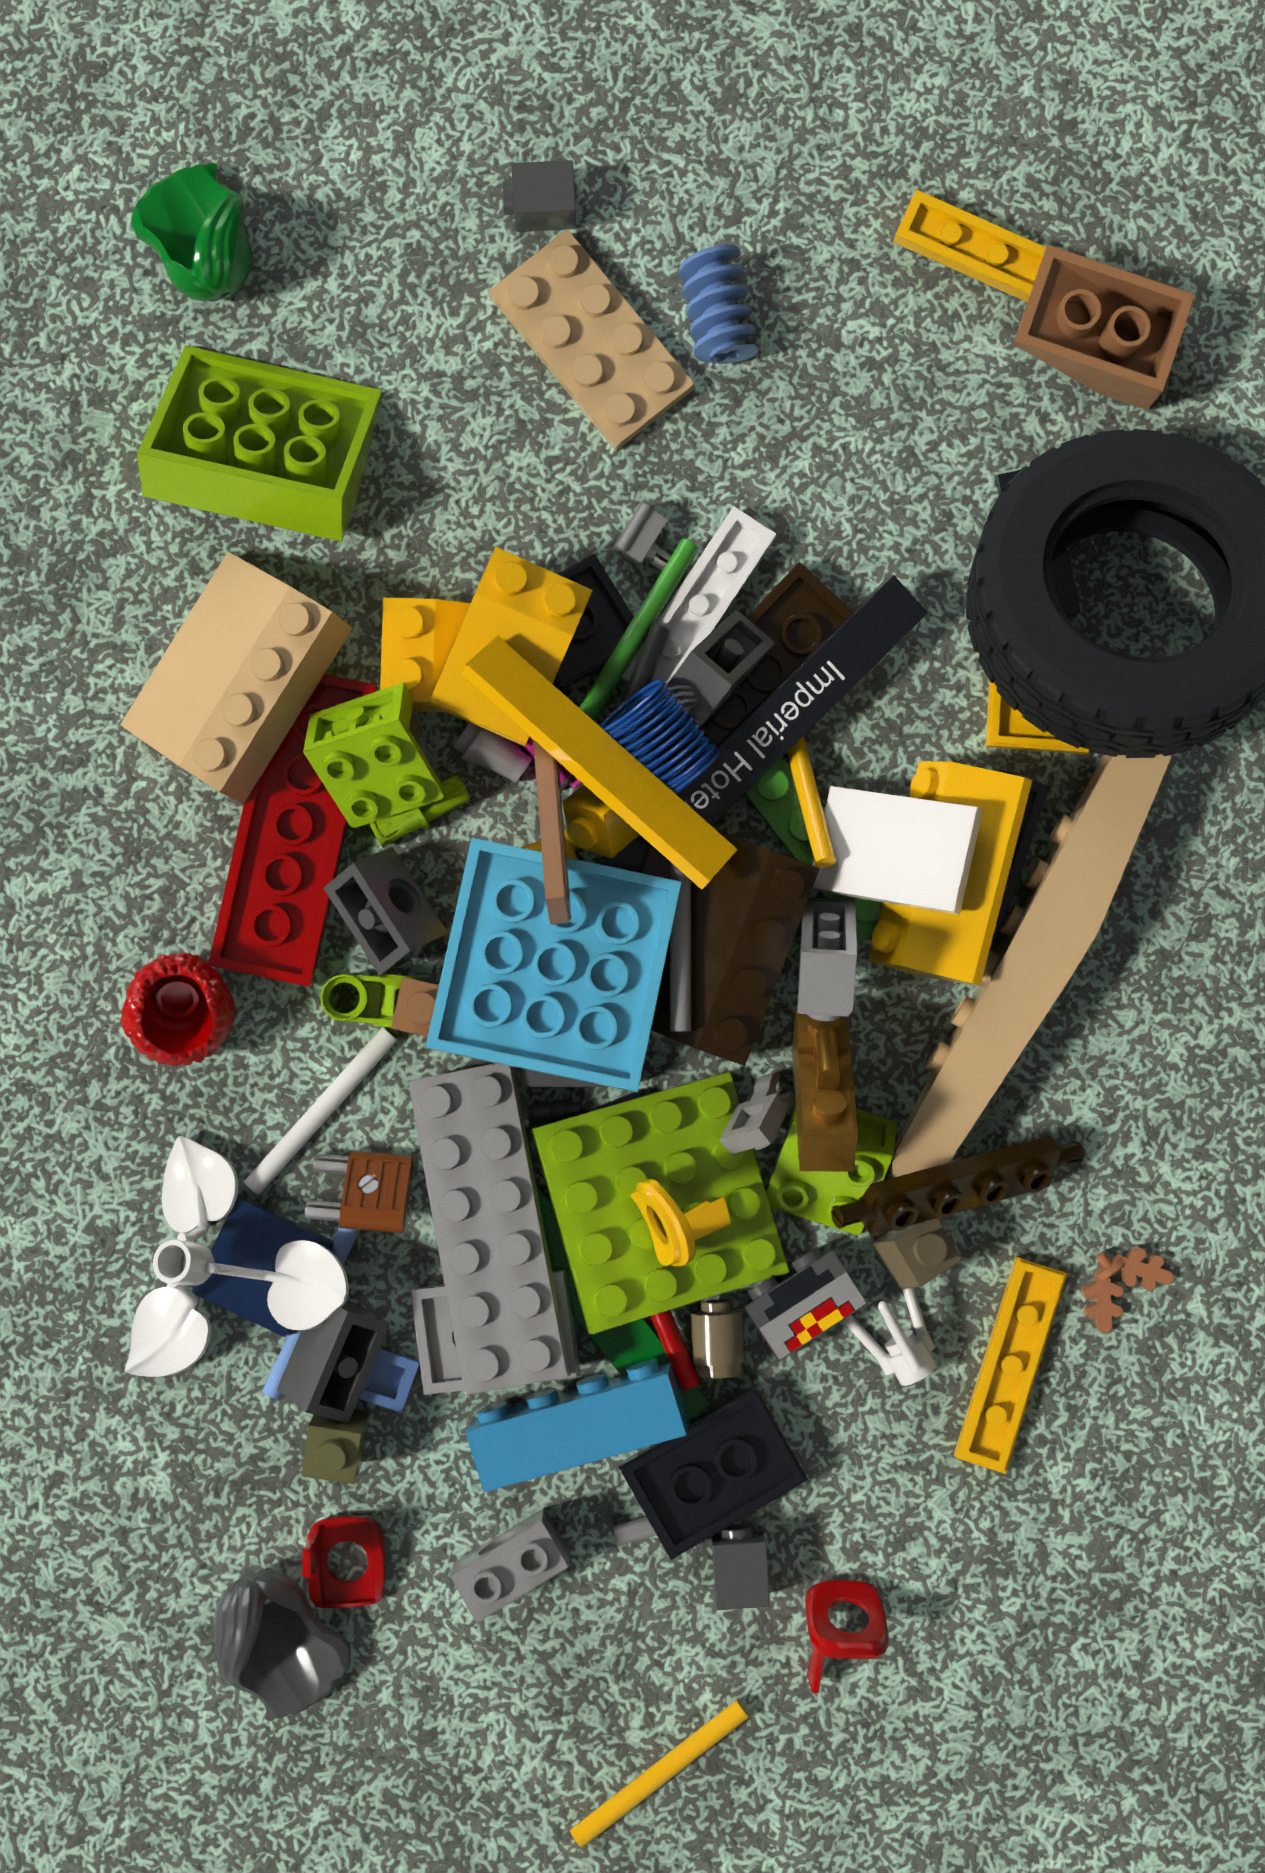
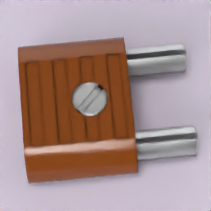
M351 1150L349 1156L315 1155L313 1159V1169L315 1172L346 1174L341 1203L308 1200L305 1205V1217L307 1219L339 1221L340 1228L404 1233L412 1183L413 1155Z

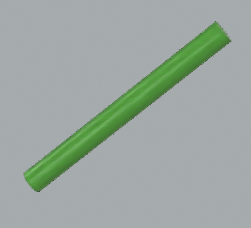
M685 538L681 539L579 708L594 722L648 635L651 625L656 622L698 553L699 547L692 541Z

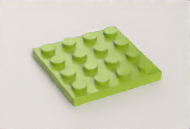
M730 1071L530 1129L588 1334H595L757 1283L771 1276L776 1277L789 1272L753 1149L730 1154L719 1140L737 1105L740 1104ZM647 1179H654L671 1196L683 1214L705 1200L712 1202L720 1197H725L731 1224L695 1240V1257L685 1266H664L657 1259L648 1225L630 1195L636 1190L637 1183Z

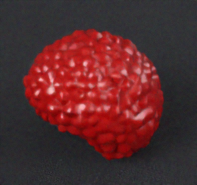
M191 953L160 955L158 959L143 965L142 970L135 972L134 979L130 982V986L126 991L127 997L121 1010L120 1023L125 1035L130 1038L132 1045L136 1047L139 1053L147 1055L149 1060L156 1061L158 1064L172 1066L183 1064L187 1066L191 1065L193 1061L201 1063L205 1057H211L215 1051H218L220 1045L226 1040L227 1035L232 1030L237 1010L234 998L229 992L227 984L223 982V978L216 969L212 968L207 962L202 961L199 955H192Z

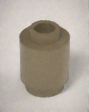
M729 1299L701 1301V1310L691 1312L693 1363L699 1365V1376L716 1379L741 1375L740 1363L745 1362L743 1310L733 1308L732 1300Z

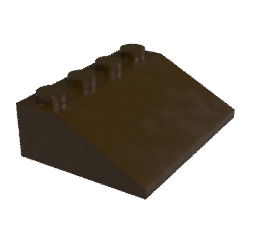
M716 830L738 850L703 889H700L691 881V1031H670V939L651 1031L695 1049L745 1066L820 868ZM650 844L640 873L670 879V861Z

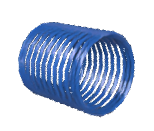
M658 679L622 703L602 722L600 727L614 740L624 735L617 742L621 746L629 742L624 748L627 751L633 749L630 754L634 757L638 756L637 760L677 794L712 765L719 755V749L716 748L715 744H709L710 738L704 737L705 732L704 730H699V724H693L694 717H688L689 711L683 710V703L677 704L678 697H671L673 690L668 689V684L665 683V680ZM664 707H666V708H665L664 710H662L657 716H655L652 720H650V721H649L648 723H646L644 726H642L641 728H639L643 723H645V722H646L649 718H651L654 714H656L658 711H660L661 709H663ZM670 713H672L667 719H665V720H664L661 724H659L656 728H654L652 731H650V732L647 733L645 736H643V735H644L649 729H651L655 724H657L659 721H661V720H662L663 718H665L667 715H669ZM677 720L670 728H668V729H667L665 732H663L660 736H658L657 738H655V739H654L653 741H651L649 744L645 745V744L648 743L655 735H657L661 730H663L665 727H667V726H668L669 724H671L673 721ZM685 725V726L682 727L674 736H672L669 740H667L665 743H663V744H662L661 746H659L657 749H655L654 751H652L651 753H649L654 747H656V746H657L661 741H663L667 736H669L671 733H673L674 731H676V730H677L678 728H680L681 726ZM689 731H691V732H690L684 739H682L678 744H676L674 747H672V748H671L669 751H667L665 754H663L662 756H660L659 758H657L656 760H654L661 752H663V751H664L667 747H669L673 742H675L677 739H679L680 737H682L684 734H686V733H688ZM696 738L688 747H686L684 750L678 753L674 758H672L663 766L659 767L668 757L674 754L682 746H684L692 739ZM702 744L696 751L682 759L679 763L673 766L667 773H665L673 764H675L677 761L683 758L692 749Z

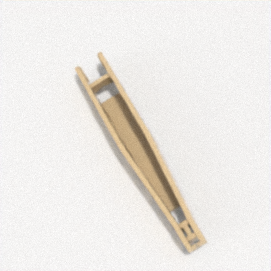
M1159 754L1155 758H1126V755H1117V757L1102 755L1070 816L1063 814L1058 820L1049 837V841L1054 843L1053 848L1045 861L1039 859L1033 866L1024 884L1025 887L1030 889L1021 907L1014 904L1008 912L1004 926L1000 929V932L1005 934L997 951L989 950L981 986H977L971 998L966 995L962 998L950 1020V1023L956 1025L949 1041L947 1044L940 1041L928 1059L925 1068L932 1071L895 1140L894 1155L888 1168L892 1178L951 1162L954 1154L1059 997L1097 936L1166 772L1171 755L1163 756Z

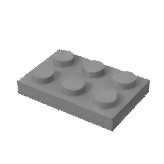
M567 1269L556 1270L552 1272L571 1369L570 1376L553 1379L562 1380L577 1378L581 1371ZM445 1284L415 1287L410 1290L423 1393L428 1395L463 1391Z

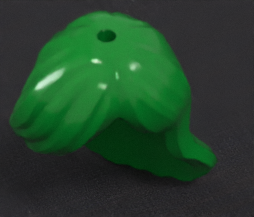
M215 163L198 164L191 168L185 167L177 170L172 175L166 176L160 182L152 184L143 197L138 200L132 214V229L136 237L151 246L159 255L173 286L182 294L197 301L216 302L232 296L246 283L251 268V247L242 219L244 211L242 197L237 192L222 185L215 175L217 165Z

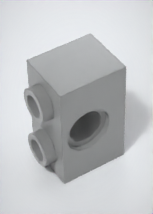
M543 1508L455 1561L449 1577L476 1623L569 1568L571 1553Z

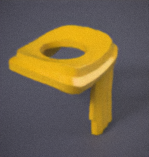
M647 1179L637 1183L636 1190L630 1195L648 1225L657 1259L664 1266H685L695 1257V1240L731 1224L725 1197H720L712 1202L705 1200L683 1214L671 1196L654 1179Z

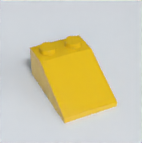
M495 546L428 704L525 746L529 735L460 673L466 663L498 635L549 682L553 683L593 590Z
M383 597L380 690L404 682L413 696L412 711L445 712L428 703L470 603L441 599Z

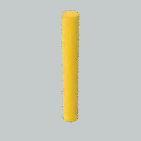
M803 736L787 751L815 865L818 868H828L836 863V858Z

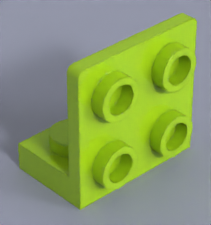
M404 682L310 714L303 753L343 816L353 828L439 801L444 797V787L409 730L413 696Z
M794 1103L788 1133L766 1188L770 1207L853 1235H860L864 1228L862 1222L848 1225L841 1229L837 1228L831 1217L832 1207L859 1200L870 1184L884 1180L894 1155L897 1122L856 1108L858 1141L854 1172L799 1171L796 1108Z

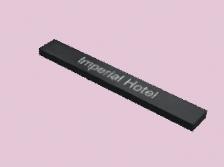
M889 575L716 745V748L719 749V755L704 773L676 795L712 826L928 612L895 575ZM638 835L612 859L604 856L597 864L640 873L650 843L641 835Z

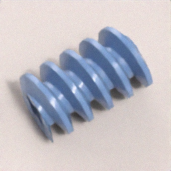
M724 244L703 249L686 258L679 266V276L685 282L683 285V297L689 302L686 306V314L693 322L690 326V335L697 341L694 345V356L702 362L713 364L735 363L752 358L759 351V346L756 344H743V340L753 336L756 330L752 324H739L740 320L751 315L752 309L748 304L735 303V301L742 299L748 294V287L744 284H732V281L742 277L745 272L744 267L739 264H728L729 261L739 257L741 250L734 245Z

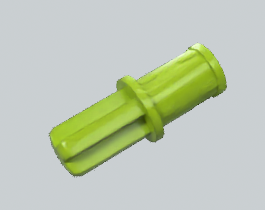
M454 775L442 781L444 797L439 801L369 823L382 848L423 826L425 829L430 828L429 821L466 803L470 799V795L462 779L458 775Z

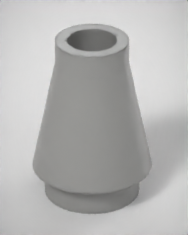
M470 722L453 745L455 749L463 754L461 759L502 775L514 783L519 780L532 760V757L523 752L515 742Z

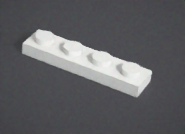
M733 506L656 622L657 625L669 629L671 633L651 683L658 679H664L665 683L668 684L690 652L717 628L776 538L775 532ZM645 640L640 646L639 650L635 654L634 658L632 659L631 663L629 664L628 668L626 669L625 673L621 678V680H623L627 684L629 683V680L631 678V675L633 673V670L635 668V665L637 663Z

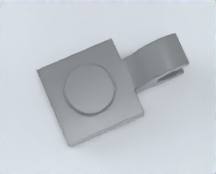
M778 1071L759 1077L755 1082L754 1093L750 1101L737 1105L719 1139L730 1154L753 1148L755 1150L763 1149L777 1138L779 1127L788 1109H791L795 1103V1093L793 1091L782 1094L777 1093L776 1085L781 1077Z

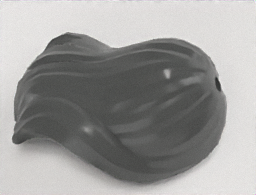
M260 1570L236 1580L222 1593L215 1608L214 1643L217 1666L221 1678L233 1687L259 1698L266 1708L265 1719L268 1721L284 1718L289 1714H298L311 1705L316 1704L335 1689L347 1670L351 1660V1646L340 1633L326 1627L315 1616L301 1587L291 1577L279 1571Z

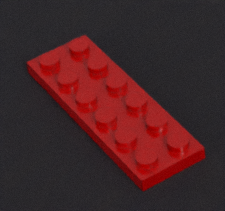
M324 674L244 802L208 962L212 967L313 987L331 905V899L325 892L324 887L337 877L348 822L303 753L310 714L376 692L378 690L376 684Z

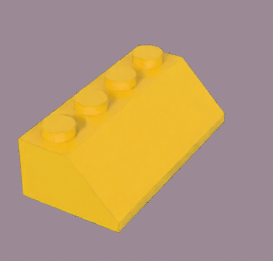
M919 761L916 774L910 785V798L973 806L983 811L960 915L883 902L878 923L872 933V946L868 961L916 976L981 986L1032 780L956 762Z

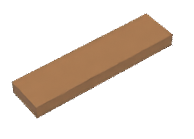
M533 740L546 905L550 925L569 923V919H572L559 762Z

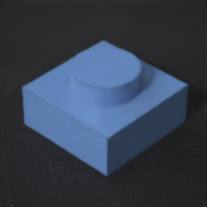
M380 1347L359 1399L402 1413L420 1362Z

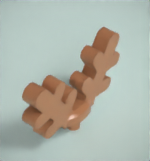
M1134 1246L1125 1256L1118 1253L1110 1259L1104 1251L1098 1253L1096 1259L1101 1266L1093 1273L1094 1280L1081 1288V1294L1085 1298H1094L1092 1303L1084 1307V1315L1089 1319H1095L1096 1327L1101 1332H1110L1112 1329V1316L1120 1317L1123 1314L1122 1307L1111 1302V1295L1121 1297L1124 1293V1289L1117 1283L1112 1282L1110 1278L1121 1270L1122 1282L1129 1287L1136 1285V1275L1140 1276L1141 1285L1147 1291H1153L1156 1288V1282L1169 1285L1173 1282L1174 1275L1169 1270L1162 1268L1164 1264L1163 1257L1154 1253L1143 1262L1142 1260L1146 1257V1251L1140 1246Z

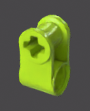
M376 974V976L336 975L329 979L322 987L320 994L321 1006L325 1013L335 1020L370 1023L376 1027L391 1028L396 1008L397 991L400 990L402 978L405 977L423 981V978L385 974L380 976L379 974ZM349 983L354 985L359 992V1004L355 1010L349 1013H341L334 1007L332 996L337 987Z

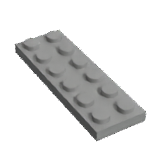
M494 1063L408 1081L464 1395L570 1376L571 1369L515 1068Z

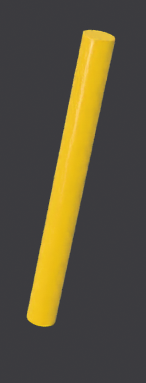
M736 1699L571 1828L570 1832L575 1842L583 1848L747 1720L750 1716L739 1700Z

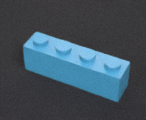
M656 1359L646 1360L626 1369L628 1375L608 1380L606 1374H597L576 1383L577 1389L558 1394L556 1388H548L527 1396L526 1404L508 1408L506 1402H500L478 1410L476 1412L477 1418L473 1419L465 1433L483 1492L687 1436L690 1420L672 1363L658 1366Z

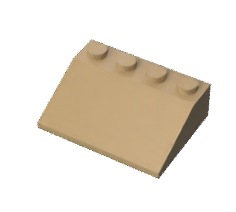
M227 552L120 726L218 792L244 804L353 628L334 612L232 553Z

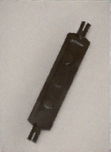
M1051 1136L872 1183L859 1200L833 1206L831 1217L834 1225L839 1229L862 1222L871 1236L893 1230H904L911 1225L939 1217L947 1218L957 1212L971 1208L993 1205L1001 1200L1025 1193L1039 1192L1044 1188L1050 1187L1054 1172L1060 1167L1083 1162L1085 1151L1079 1141L1058 1146Z

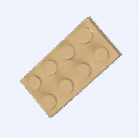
M568 229L488 291L490 299L615 451L694 390L695 383Z

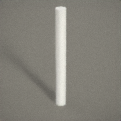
M382 1027L244 1180V1183L253 1192L260 1195L398 1039L386 1028Z

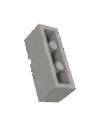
M809 898L802 915L797 1013L808 1014L810 1018L818 1021H835L841 1016L848 1017L853 1011L857 966L855 901Z

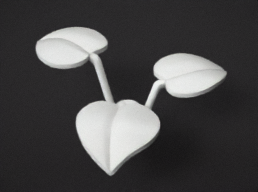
M177 1137L165 1169L162 1187L163 1214L170 1227L180 1234L177 1236V1240H168L162 1243L155 1252L153 1258L154 1272L161 1281L167 1283L168 1287L154 1289L148 1293L136 1310L131 1329L130 1353L125 1366V1372L132 1375L146 1377L173 1375L190 1368L203 1356L210 1341L211 1324L203 1313L195 1310L198 1304V1297L186 1285H200L212 1273L273 1282L267 1297L269 1310L277 1323L291 1330H309L323 1324L346 1303L349 1295L348 1279L341 1262L330 1250L311 1241L300 1240L283 1245L276 1256V1272L215 1263L210 1249L206 1245L194 1241L208 1233V1221H220L231 1212L238 1195V1178L234 1167L223 1155L188 1137Z

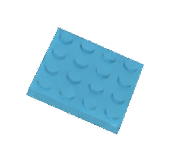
M471 838L426 1048L637 1093L681 881L567 858L572 919H569V923L550 925L545 899L542 852Z

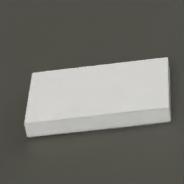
M830 786L824 815L836 863L828 868H820L812 889L960 915L983 811L973 806Z

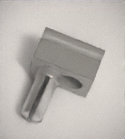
M641 503L611 551L635 566H638L644 560L662 571L671 555L659 548L660 546L654 542L668 519L654 511L649 505Z

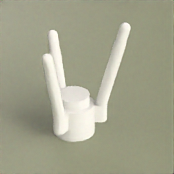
M914 1288L902 1290L916 1336L912 1330L905 1332L902 1330L887 1302L881 1301L878 1304V1309L893 1336L885 1344L888 1352L883 1350L853 1315L842 1320L877 1359L885 1375L895 1373L902 1386L911 1385L924 1379L937 1368V1363L930 1353L936 1346L927 1332Z

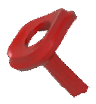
M353 1515L321 1519L313 1524L306 1539V1547L303 1549V1559L301 1562L303 1566L301 1575L307 1578L308 1594L312 1603L316 1607L328 1609L365 1606L379 1602L386 1580V1553L383 1533L377 1521L367 1515ZM344 1541L355 1542L362 1546L368 1558V1566L364 1574L358 1579L344 1581L335 1577L329 1570L327 1563L328 1553L331 1548Z
M833 1580L813 1585L807 1591L805 1607L812 1652L806 1676L809 1680L810 1691L812 1693H819L824 1656L837 1659H880L888 1648L889 1632L882 1600L873 1585L861 1581ZM838 1603H853L860 1606L867 1613L869 1623L866 1628L859 1632H843L830 1622L828 1612L831 1607Z

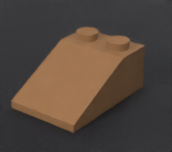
M1047 244L1013 345L1098 394L1148 410L1164 390L1195 294Z

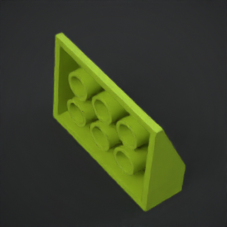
M185 345L137 452L142 496L342 542L356 505L382 397V390Z

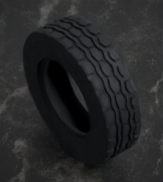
M1121 429L1096 432V435L1092 436L1087 434L1063 442L1059 448L1052 447L1033 459L1029 467H1023L1006 484L1005 491L999 494L988 514L967 582L969 588L966 592V618L971 620L968 624V631L973 649L979 653L978 661L989 681L995 683L996 691L1013 710L1017 709L1023 714L1022 717L1042 732L1045 733L1047 731L1055 735V739L1078 749L1083 747L1089 749V752L1113 757L1126 755V758H1155L1159 754L1169 756L1190 751L1196 744L1201 747L1223 736L1226 728L1232 730L1252 712L1253 707L1257 706L1265 695V487L1257 476L1241 463L1237 464L1231 460L1230 456L1209 445L1204 446L1197 443V440L1173 433L1170 435L1163 434L1161 431L1141 429L1125 431ZM1133 532L1159 539L1184 554L1197 567L1207 582L1215 609L1214 632L1209 638L1194 648L1165 657H1135L1107 649L1084 635L1064 613L1054 592L1051 563L1070 545L1100 533Z

